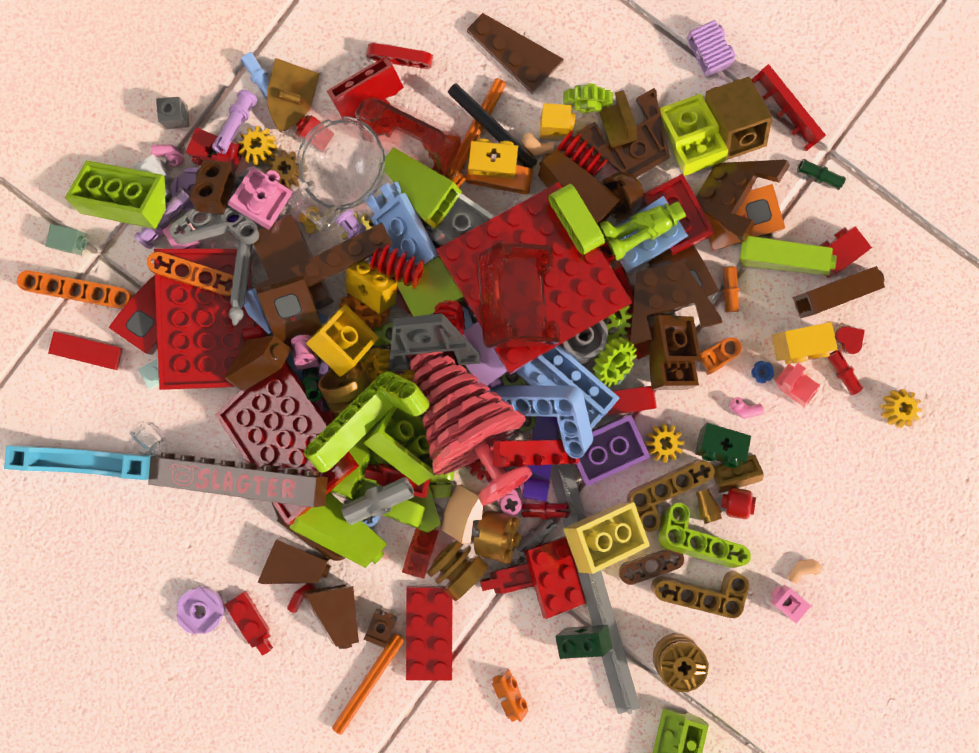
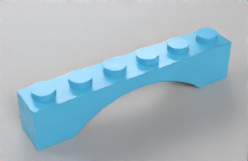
M20 444L6 446L4 469L84 473L123 479L148 480L151 457H156V455Z

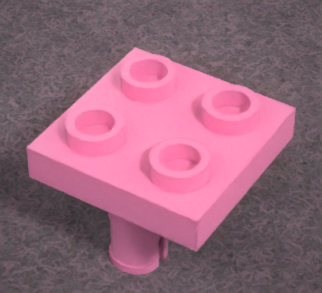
M252 166L231 197L228 205L270 230L293 191L278 183L280 176L276 171L270 170L264 174Z

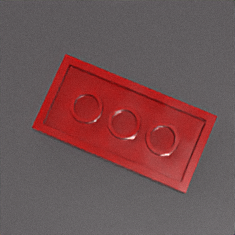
M446 586L406 587V680L452 681L453 599L444 591Z

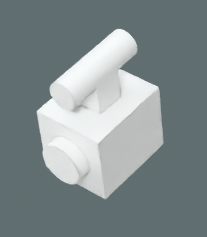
M151 155L133 166L136 170L162 174L165 177V198L168 200L172 198L171 190L167 184L174 179L162 160L155 155Z

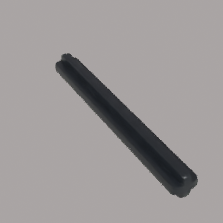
M454 83L449 88L448 94L499 143L501 141H509L518 146L517 160L524 167L533 169L538 162L537 159L457 83Z

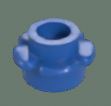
M758 361L751 370L752 377L756 378L758 383H766V381H770L774 377V369L769 362Z

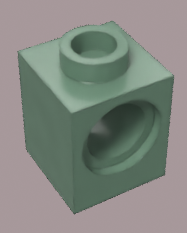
M50 224L45 247L82 256V252L87 246L86 233L77 229Z

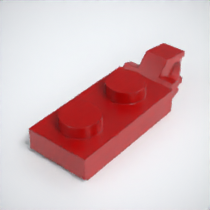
M368 464L365 471V478L376 480V483L381 486H386L404 477L408 478L391 464ZM408 478L413 487L414 496L426 498L430 479L418 486Z
M528 563L490 572V578L480 580L482 591L494 589L495 594H504L534 587Z
M246 591L224 604L252 648L256 646L262 656L273 649L268 640L271 636L269 633L270 628Z

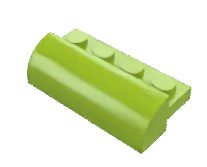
M663 707L652 753H703L709 724L704 719L686 712V714Z

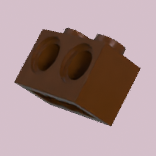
M203 159L201 167L196 172L195 185L190 189L189 193L190 201H192L196 211L224 215L236 179L230 162Z

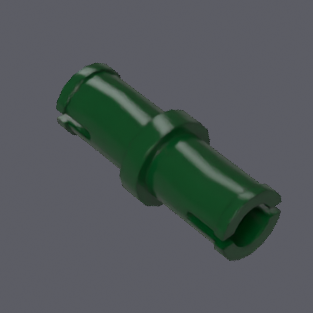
M805 158L802 159L797 168L798 173L813 178L814 182L818 184L822 182L836 190H840L846 180L845 176L828 170L827 166H819Z
M314 367L304 369L302 371L304 378L302 385L306 390V398H310L311 402L318 401L322 393L318 387L320 378L317 376V370Z

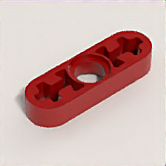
M378 43L368 44L366 57L372 61H378L386 56L391 64L420 69H430L432 67L433 55L429 52Z

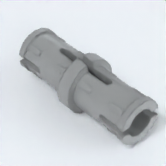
M549 518L541 522L535 529L531 528L529 534L521 540L519 547H515L516 550L525 557L524 550L533 548L538 543L541 545L544 542L543 539L558 527L557 524Z

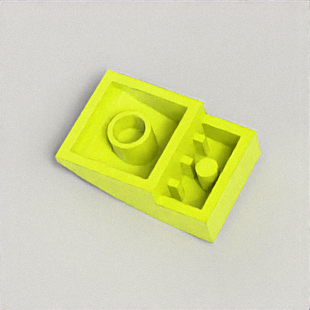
M701 93L660 108L663 128L684 176L727 161L728 148L719 134V125Z

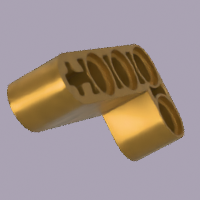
M695 460L630 490L627 495L628 502H634L633 499L636 494L642 493L644 495L643 503L635 505L644 530L654 532L660 527L661 520L655 505L711 480L715 472L714 467L707 461ZM699 466H702V467H705V468H706V469L703 471V474H704V475H700V474L691 475V474L689 473V472H691V473H696V472L700 471V467H699ZM684 474L686 478L685 483L682 486H677V476ZM658 484H663L665 492L657 496L655 494V487ZM649 514L653 515V523L650 526H644V517Z
M730 571L725 574L719 591L659 576L652 581L651 590L661 601L735 619L741 616L744 611L749 582L739 572ZM740 578V585L737 588H732V581ZM665 584L668 589L673 590V594L667 590H663L661 593L658 589L659 587H664ZM689 589L690 596L687 599H681L682 591ZM707 595H712V602L704 605V598ZM729 601H734V608L730 611H727V603Z

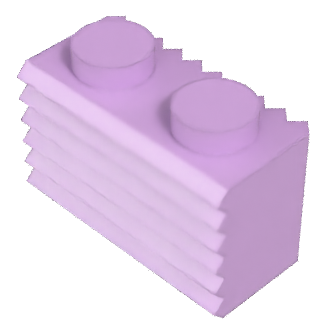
M715 19L691 30L686 37L706 78L729 68L735 61L734 49L731 45L727 44L724 38V29L720 24H717Z

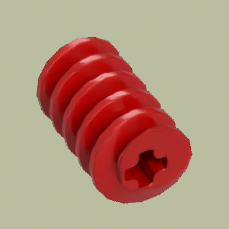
M571 131L557 149L560 152L565 151L564 155L571 158L573 162L595 177L608 160L605 159L600 162L601 153L599 152L593 156L592 153L595 147L592 146L586 149L588 141L585 140L579 143L581 134L579 133L573 137V131Z
M386 244L383 249L379 247L373 254L370 269L373 271L378 269V273L382 275L386 273L390 279L395 277L397 282L403 281L407 287L412 284V288L415 289L424 271V260H420L416 265L415 256H412L409 261L406 260L407 252H403L399 257L398 248H395L390 253L389 244Z

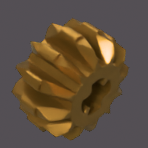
M282 150L281 157L274 153L273 156L276 160L268 161L272 168L267 169L266 173L270 170L276 171L280 176L278 183L283 186L285 185L290 190L292 183L299 187L300 185L297 180H305V176L301 174L306 171V167L301 165L303 159L301 157L296 158V153L293 151L288 155L286 150ZM289 166L291 170H287L289 173L284 174L282 171L286 170L285 167Z

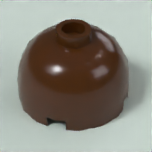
M619 172L602 180L606 187L621 197L614 212L615 216L613 217L621 221L628 219L640 210L644 203V189L641 182L630 173Z

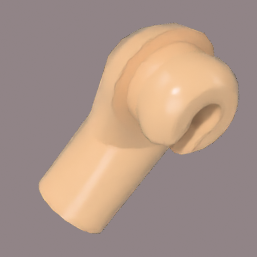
M526 133L522 137L523 147L533 156L551 154L554 151L553 142L540 143L532 133Z
M814 559L800 560L787 578L798 584L805 574H820L822 567Z

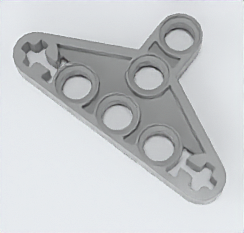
M253 166V167H255L256 169H258L259 171H261V172L264 173V171L262 170V168H260V167H258V166ZM251 167L236 176L232 190L239 187ZM230 194L228 203H229L231 197L233 196V194ZM228 204L224 215L198 212L194 207L175 221L169 229L173 240L181 245L231 232L240 242L247 245L253 244L259 239V231L256 224ZM199 215L206 216V219L202 222L194 221ZM231 215L239 216V219L235 222L227 221ZM245 229L254 230L250 236L242 235Z

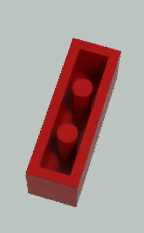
M385 56L327 90V93L346 123L349 120L356 119L359 114L369 108L376 107L386 98L395 96L404 86L393 65Z

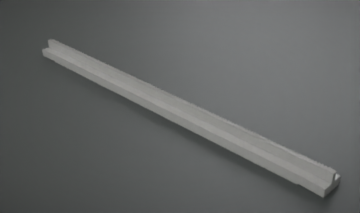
M560 429L558 430L557 439H562ZM552 464L550 478L557 502L568 503L570 509L560 510L570 511L568 518L562 517L564 527H567L585 519L586 515L571 464ZM577 568L592 625H608L613 648L602 657L617 713L627 712L628 715L633 714L632 710L639 709L640 705L602 571L600 570L594 574L579 573Z

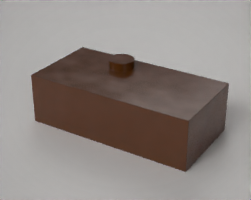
M291 214L274 222L270 230L264 227L259 229V239L253 243L269 279L313 257L298 222ZM324 280L309 287L318 310L334 303Z

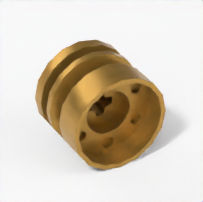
M358 362L341 377L332 369L329 370L320 379L318 387L324 399L329 403L333 416L336 418L371 382L365 366Z
M457 540L447 545L437 555L427 571L430 577H433L438 571L441 572L435 580L437 584L446 578L449 580L444 591L454 601L464 596L489 567V564L478 555L468 560L466 557L470 553L471 547L467 546L460 552L459 549L463 544Z
M678 633L666 635L657 642L653 650L655 669L669 688L677 692H690L698 689L705 682L709 663L704 652L690 637ZM685 661L686 664L683 665V669H680L681 662Z

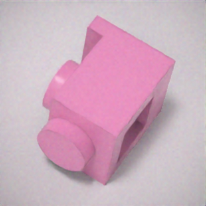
M785 584L783 587H776L771 593L773 599L770 602L796 624L811 607L809 603ZM789 597V602L787 604H783L785 600Z

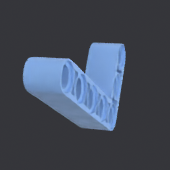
M497 385L490 389V392L497 393L501 396L502 401H507L513 406L514 410L520 411L525 416L557 417L565 452L570 457L581 458L592 444L593 435L585 400L579 388L575 386Z

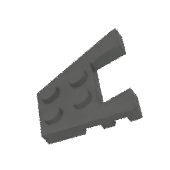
M443 314L394 318L389 362L390 372L410 370L411 361L408 355L454 351L459 365L480 364V353Z

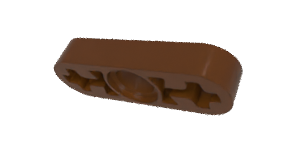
M663 549L622 564L619 568V577L628 585L648 580L682 567L684 555ZM670 553L679 557L675 559V564L671 561L664 562L665 568H663L662 562L658 558L662 556L663 560L669 559ZM648 560H655L658 566L654 572L646 571L645 564ZM640 563V568L644 575L641 576V573L638 571L632 574V579L624 576L627 573V568L635 571L639 569L637 564Z

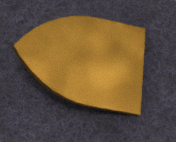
M275 58L267 89V105L275 126L280 132H283L295 126L299 119L309 111L320 73Z

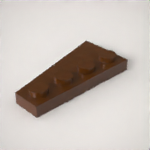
M484 13L467 28V33L531 94L564 61L562 57Z

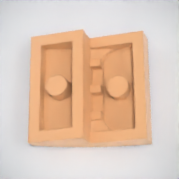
M462 484L457 485L447 503L441 530L462 544L471 542L473 520L482 519L483 505L479 501V494Z

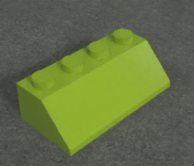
M86 160L67 192L65 199L83 215L156 229L166 211L165 177L162 174Z

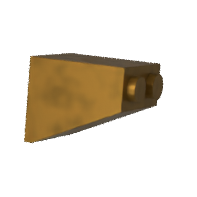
M750 77L737 79L731 83L706 91L705 102L719 125V134L728 148L727 160L767 146L772 115Z

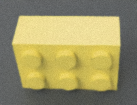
M620 502L563 528L579 573L594 574L650 546L634 502Z

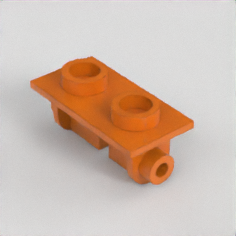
M508 669L502 677L497 675L492 678V686L498 699L507 698V700L501 702L507 719H510L511 722L516 720L521 722L528 713V705L518 689L516 678L512 676L510 669Z

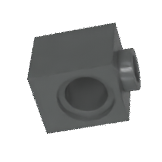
M180 97L156 99L157 117L161 125L166 129L189 127L188 105Z

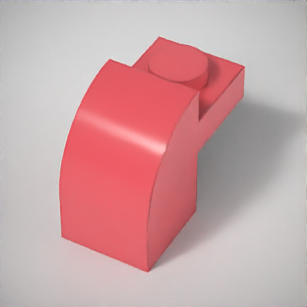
M797 363L795 367L788 364L777 377L775 383L788 397L805 408L819 391L820 385L805 375L806 368L801 364Z

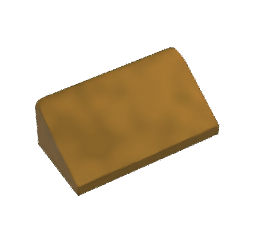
M755 454L748 456L747 462L737 468L727 467L724 463L713 466L715 470L714 479L719 493L727 492L733 487L741 488L761 482L764 477L763 470Z

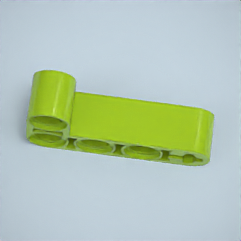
M676 503L663 511L658 532V542L661 547L728 568L741 567L750 562L751 553L746 546L688 529L690 511L685 504ZM673 510L678 512L679 520L674 518ZM669 532L675 537L674 543L669 540ZM691 539L696 542V549L691 546ZM713 545L718 550L717 555H715L712 551Z

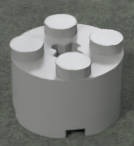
M602 320L559 346L579 363L590 362L600 354V350H603L607 343V326ZM580 335L582 337L585 335L586 340H580L578 336Z

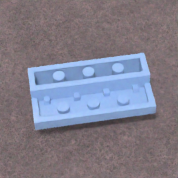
M560 346L527 363L516 372L530 386H575L579 388L584 396L591 430L619 400V397Z

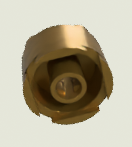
M485 511L477 525V529L481 531L479 538H474L475 554L509 564L513 557L514 548L519 547L522 535L518 533L520 518L495 511Z

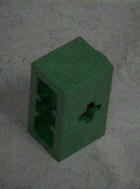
M706 423L700 429L695 455L702 456L701 458L706 461L714 462L716 460L723 462L725 466L730 468L740 467L747 462L752 435Z
M608 625L569 627L563 629L555 636L559 659L603 657L613 648Z

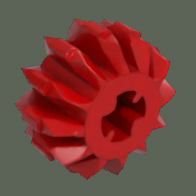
M452 300L439 302L435 306L433 314H443L464 335L465 318L462 305L458 301Z

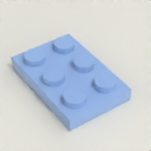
M662 196L638 213L661 205L664 207V204L668 202ZM630 218L627 219L626 221H624L623 223L619 224L618 226L623 225V224L629 222L631 219H630ZM678 220L677 225L671 227L670 230L658 238H655L653 241L647 239L628 251L620 259V262L629 274L685 239L688 235ZM637 230L634 231L633 233L627 235L626 237L622 238L621 240H623V239H625V238H628V237H630V236H632V235L638 233V231H637Z

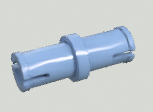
M252 52L247 53L240 61L251 75V81L257 84L267 100V89L270 80L266 69H262Z

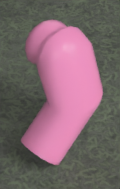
M174 145L151 146L152 155L165 156L172 167H178L183 163V156Z
M735 397L730 402L731 411L742 419L764 414L761 403L748 406L740 397Z

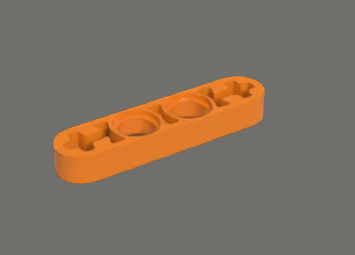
M154 252L147 258L148 269L156 275L220 295L231 296L232 288L229 292L225 291L224 285L218 284V289L213 288L216 283V275L221 276L219 281L224 283L228 279L232 280L233 285L234 276L162 252ZM161 257L164 264L169 265L170 260L175 262L171 266V274L166 273L168 268L160 266L159 269H155L151 261ZM180 264L186 265L189 268V274L186 277L177 276L175 273L176 266ZM200 273H210L213 278L212 282L207 285L200 283L198 279Z

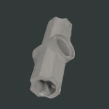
M404 477L386 486L370 488L364 493V496L343 505V516L348 524L353 525L371 516L384 515L391 511V507L414 497L413 487L408 478Z

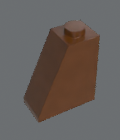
M275 336L248 339L230 366L224 379L239 390L245 391L280 370L292 349Z
M280 536L274 542L257 583H319L322 578H327L332 565H329L330 559L325 555Z
M347 583L302 591L303 597L334 646L339 649H347L352 647V644L359 643L354 589L352 585Z

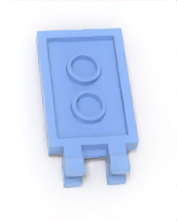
M394 182L391 185L389 183L384 184L380 188L382 194L376 198L374 195L370 196L365 200L375 214L371 217L374 226L383 223L393 243V246L390 247V253L395 248L399 249V257L403 252H407L406 260L409 261L412 256H415L416 265L420 260H424V264L438 256L436 248L405 193L400 194L401 188L398 182Z

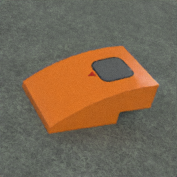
M773 184L750 190L736 215L752 219L755 223L748 236L762 237L784 230L785 225ZM705 213L715 231V235L709 237L712 251L743 242L735 234L724 228L720 222Z

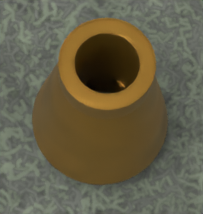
M709 488L696 492L700 519H703L704 524L722 519L720 514L722 511L711 495Z

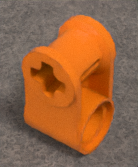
M734 337L724 338L702 350L700 355L701 362L706 369L705 373L710 375L737 357L742 351L741 342ZM728 341L734 345L732 354L726 353L724 349Z

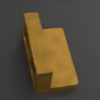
M624 90L615 92V105L602 108L599 112L612 148L638 140L637 126Z

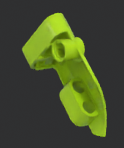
M369 432L349 450L359 467L331 490L334 495L353 501L364 496V493L370 488L381 486L376 483V480L365 478L368 464H390L363 443ZM430 485L426 498L414 496L391 507V511L383 515L427 533L441 526Z

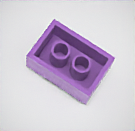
M626 414L591 430L593 442L585 454L579 458V463L575 464L583 484L587 487L651 457L632 415Z

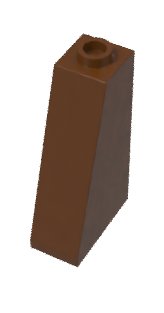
M555 149L550 155L545 154L539 162L541 167L537 176L547 188L558 182L562 188L572 184L598 227L599 223L606 221L615 212L621 197L558 149Z
M875 266L792 298L800 318H804L885 288V278L883 273Z

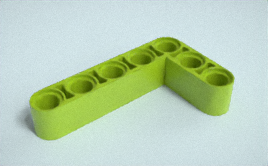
M384 372L306 447L304 455L319 472H326L393 406L412 416H419L428 409L430 402L415 383L392 372Z

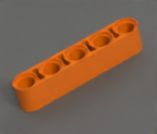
M30 270L21 272L17 277L18 287L24 291L117 309H123L135 295L134 292L121 287ZM34 277L35 284L31 287L30 281ZM57 281L58 287L53 291V283ZM80 285L81 291L76 296L75 288ZM102 289L103 297L98 300L97 293ZM125 293L126 301L120 304L119 298Z

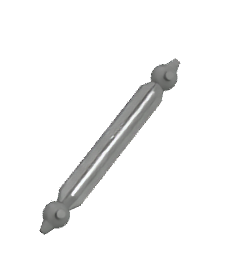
M245 229L242 235L249 236L254 230ZM238 241L230 301L232 308L229 311V317L235 326L243 318L241 308L245 304L252 244L247 245Z

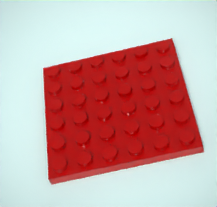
M559 182L436 249L442 263L508 374L632 303L600 248L597 247L582 255L574 245L548 198V195L562 188Z

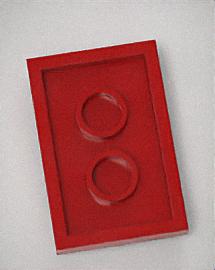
M683 174L644 193L646 207L664 196L669 205L679 202L685 212L686 217L680 219L679 222L688 237L669 248L672 256L715 235L713 227Z
M566 536L524 550L543 618L548 619L586 604L573 554Z

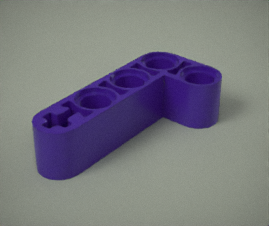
M536 416L532 440L557 439L559 430L557 417ZM552 464L541 466L527 465L532 471V476L524 482L522 498L546 502Z

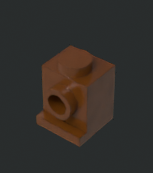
M376 609L363 640L385 648L398 617L394 616V612L389 609ZM383 624L385 626V630L382 631L380 629H377V625Z

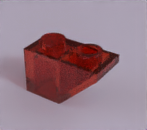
M417 528L415 529L402 573L425 579L439 530L434 529L427 533Z

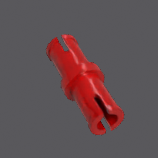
M840 349L831 352L827 359H829L836 370V377L842 380L850 395L861 392L864 387L854 374L855 369L853 366H849Z
M548 501L523 503L521 510L530 511L521 512L523 518L541 517L543 520H548L550 517L568 518L570 511L560 510L570 509L568 503H549Z

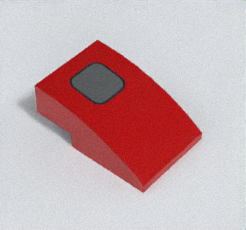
M155 275L137 291L108 327L149 355H153L158 348Z

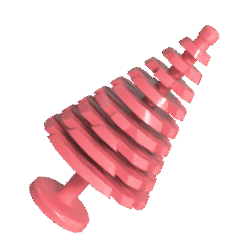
M443 352L408 355V358L413 359L410 362L411 371L415 373L413 381L430 402L428 409L421 415H424L422 421L424 430H427L426 440L430 446V459L432 458L433 473L435 475L444 473L445 475L480 459L493 479V482L486 486L479 494V501L482 505L490 504L504 497L532 476V471L529 467L521 466L506 473L503 467L493 466L492 451L494 449V441L510 438L515 433L514 431L518 430L523 425V422H525V415L520 411L514 410L513 406L507 401H502L501 396L497 393L490 392V388L482 382L478 383L477 377L467 373L463 366H457L448 355L443 357Z

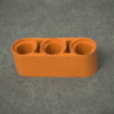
M468 160L465 182L513 193H530L534 173L532 169L516 165L515 179L469 175Z

